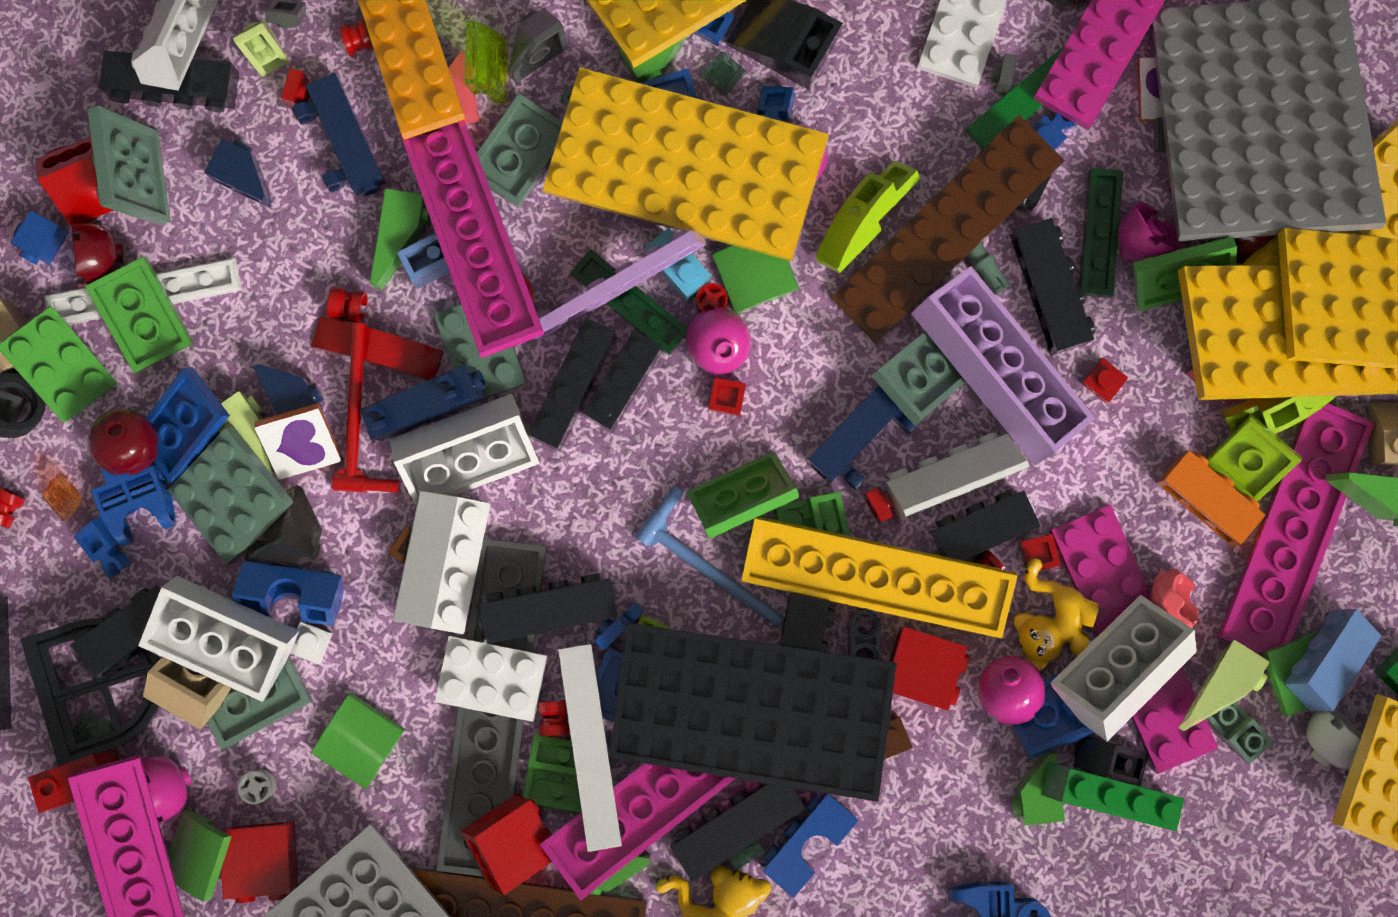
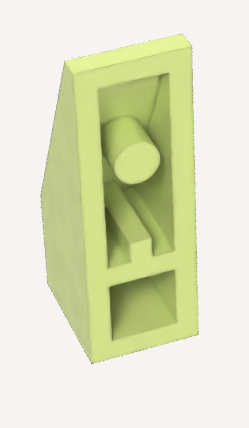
M265 20L250 23L233 38L236 45L261 77L289 63L273 30Z
M238 391L221 403L230 416L219 429V433L225 428L234 426L273 475L272 464L254 428L255 421L264 419L260 414L264 409L255 396L250 395L248 397L246 394Z
M1233 640L1220 654L1178 728L1185 731L1244 698L1252 690L1258 692L1268 678L1264 671L1269 661L1236 640Z

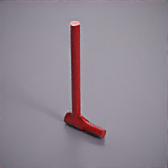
M352 322L345 467L333 474L332 489L333 491L366 493L367 491L399 493L400 480L368 478V475L358 469L366 323Z

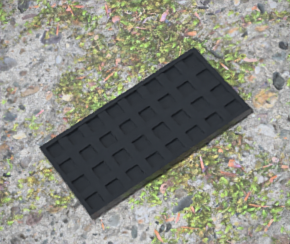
M628 623L609 758L879 802L897 662Z

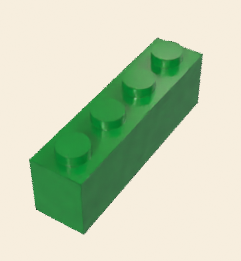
M1052 762L1048 763L1041 795L1062 803L1177 831L1184 798Z

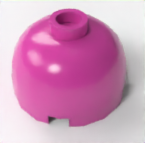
M1139 202L1123 217L1118 227V241L1121 246L1119 251L1122 257L1129 263L1137 262L1147 257H1156L1175 252L1183 246L1182 241L1177 239V231L1167 219L1162 223L1155 217L1159 211L1144 202Z
M722 307L715 308V310H710L706 313L705 311L699 313L689 324L685 335L687 350L693 362L704 371L716 375L727 374L738 369L747 360L751 350V335L745 321L734 311Z
M1004 656L993 660L984 668L979 678L978 698L982 709L987 714L989 713L995 717L998 722L1018 725L1034 718L1035 713L1044 705L1045 684L1039 669L1030 661L1018 656Z
M153 755L142 758L159 824L177 815L184 807L188 797L186 786L191 785V778L185 766L178 768L172 759Z

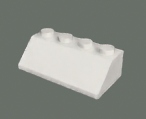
M160 0L156 3L152 20L144 28L143 39L138 49L134 50L131 59L132 67L135 69L141 84L179 90L218 0Z
M513 394L390 439L394 464L416 506L419 491L455 496L539 464Z
M997 432L979 438L980 445L968 449L967 444H963L949 450L950 457L938 461L937 456L923 460L918 463L920 469L908 473L906 468L888 475L890 481L884 483L883 486L893 504L897 520H900L1030 467L1029 463L1008 434L998 437Z
M419 491L393 621L464 634L490 503Z
M176 576L161 587L138 646L263 702L286 663L299 631Z
M1140 595L1051 682V686L1081 723L1108 741L1197 652L1195 631Z

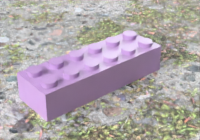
M972 266L930 295L911 313L1034 466L1058 451L1096 419Z

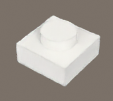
M300 622L297 628L299 633L290 654L316 664H321L333 633L308 623Z

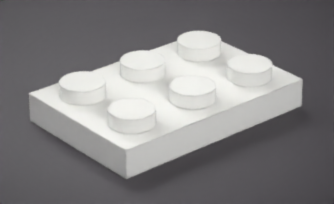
M940 0L917 69L977 88L1007 0Z
M449 636L435 702L533 722L548 655Z

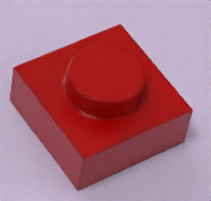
M293 68L289 70L281 99L290 108L298 103L307 102L310 98L306 87L309 84V80L303 71Z
M1102 358L1081 384L1107 404L1128 377Z
M714 377L708 411L740 417L746 383Z
M877 487L863 495L878 524L893 517L890 510L894 509L885 491L880 493Z
M1053 534L1018 542L1025 567L1031 559L1035 558L1041 560L1042 568L1039 571L1061 566Z

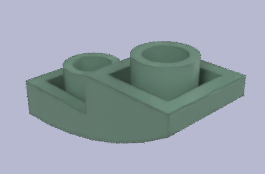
M1237 702L1206 718L1225 742L1249 765L1273 744V741L1256 720L1247 716Z

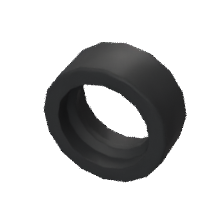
M7 372L0 374V389L14 388L22 392L31 403V412L24 421L7 423L0 420V437L17 438L27 435L41 421L46 410V403L20 373Z

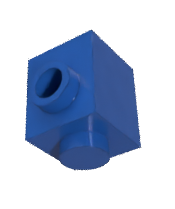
M30 210L25 220L15 228L14 237L10 243L20 248L21 251L18 255L37 265L39 260L50 265L70 232Z

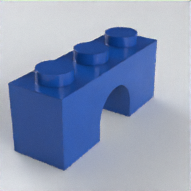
M243 561L232 591L234 602L265 616L270 615L273 605L279 599L289 596L299 599L298 607L303 622L330 626L335 625L344 594L341 575H336L330 571H308L296 566H275L263 561L255 563Z
M816 793L805 805L808 811L800 821L795 818L783 832L786 838L779 847L773 844L761 858L765 862L761 867L762 871L792 898L798 894L815 873L813 867L802 858L804 843L813 836H824L838 846L859 821L856 816L830 794L823 793L821 796L819 793Z

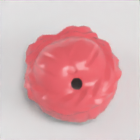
M1178 569L1161 570L1152 581L1153 587L1150 601L1193 629L1199 617L1198 608L1190 600V593L1195 589L1194 582Z

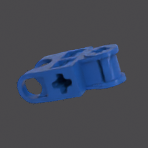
M150 466L135 475L118 474V476L111 475L99 467L106 484L90 491L102 521L113 538L121 546L134 542L125 515L132 514L139 508H145L152 516H156L164 529L176 525L172 495L168 491L169 487L165 476L157 466Z
M1010 881L974 882L948 889V900L965 902V905L974 907L979 912L980 917H1028L1031 910L1038 917H1051L1049 911L1036 899L1014 898V885Z

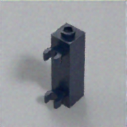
M332 73L307 84L306 87L312 100L298 103L291 108L301 125L311 122L318 116L320 117L341 164V169L322 175L326 188H329L332 193L349 184L357 196L360 194L370 196L377 193L381 189L380 186L385 184L386 181L336 73Z
M463 365L361 408L360 412L370 439L383 441L487 398L484 392L486 381L480 370H476L472 366Z
M878 386L807 459L806 463L828 484L839 474L852 489L856 490L866 479L849 463L891 419L907 435L918 424L914 426L885 391Z

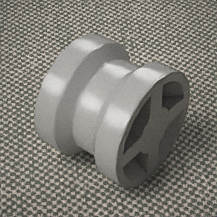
M266 769L249 771L239 780L238 794L246 803L252 805L260 804L270 799L276 792V778Z

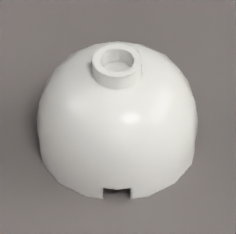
M1335 710L1316 711L1308 721L1306 728L1307 740L1314 749L1311 756L1326 768L1332 764L1340 769H1350L1362 735L1356 730V726Z

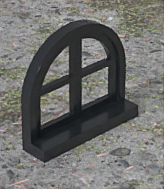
M102 618L72 622L20 639L58 766L125 745L139 736L149 726L160 708L157 704L143 698L135 715L121 726L110 686L144 675L147 678L148 671L160 658L158 654L146 649L138 654L142 664L111 673L97 684L92 679L61 690L49 648L73 641L74 636L87 627L94 629L103 622ZM102 689L114 731L77 743L65 701Z

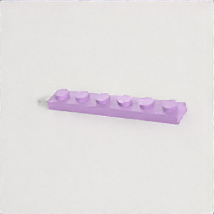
M681 230L671 236L670 240L672 242L662 248L658 245L646 250L642 254L643 259L634 264L627 262L614 270L616 274L607 280L605 278L597 279L587 286L588 291L579 296L572 294L560 301L561 306L552 312L548 309L538 313L537 315L545 334L534 339H543L702 248L706 243L701 234L693 230Z

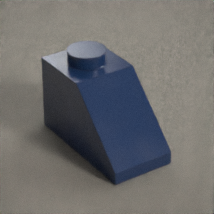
M221 139L204 173L212 181L269 208L272 201L259 161L251 154L253 149L238 140H234L232 144Z
M261 364L253 366L277 415L319 403L323 411L320 402L324 400V397L316 383L310 384L309 381L302 377Z

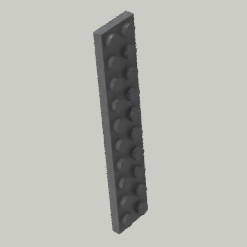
M483 539L475 578L468 640L482 642L475 603L484 602L483 595L503 592L505 598L515 596L516 589L528 586H536V591L542 590L547 546ZM536 634L490 644L533 652ZM458 707L436 871L483 876L461 830L515 795L524 720Z

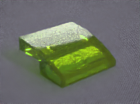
M473 20L466 21L465 85L474 95L487 94L494 103L507 104L509 42L501 34Z

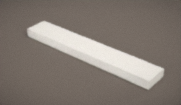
M235 258L156 273L173 304L242 291L237 260ZM85 287L44 295L46 308L51 305L67 325L102 318Z
M588 644L558 649L587 851L620 847L622 843L592 646Z

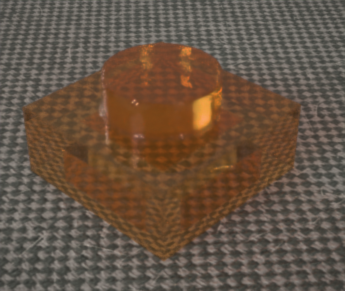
M62 475L50 480L42 497L62 521L73 516L82 501L76 487L69 484Z

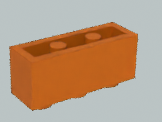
M1191 451L1181 453L1156 483L1230 546L1241 545L1266 516L1258 509L1260 507L1259 503L1249 495H1242L1233 488L1235 484L1229 477L1222 473L1217 474L1208 467V460L1197 452L1192 453Z

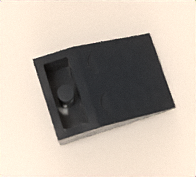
M751 0L726 45L809 90L838 41L843 23L815 7L796 1Z

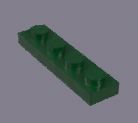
M1092 167L1088 172L1079 286L1084 296L1111 298L1114 294L1123 171Z
M590 249L570 272V275L588 290L587 286L591 282L600 278L607 280L616 273L614 267ZM637 286L605 303L642 335L661 345L662 351L668 356L673 353L685 338L688 328Z

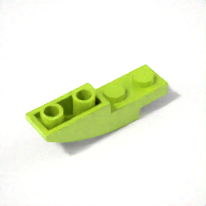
M894 160L879 176L869 172L836 214L821 242L815 257L816 261L841 273L882 231L879 221L920 180L918 171Z
M1336 396L1252 398L1222 411L1230 434L1250 414L1274 434H1277L1314 414Z

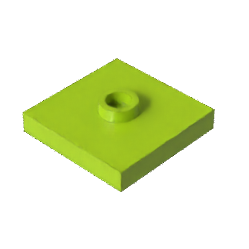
M1252 414L1206 458L1209 462L1208 466L1213 471L1229 477L1235 484L1233 488L1242 495H1249L1257 502L1302 461V457Z

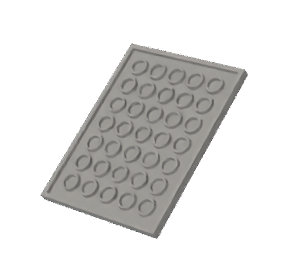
M1262 0L1170 7L1159 10L1151 24V34L1178 241L1278 235L1277 233L1284 228L1323 232L1383 229L1386 224V217L1348 0Z

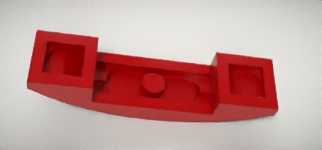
M320 316L311 347L351 357L352 323ZM369 327L365 328L364 361L425 380L436 377L444 351Z

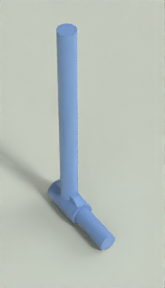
M673 486L656 511L650 513L634 537L647 547L656 545L659 542L778 628L785 618L783 615L666 532V518L684 494L682 490Z

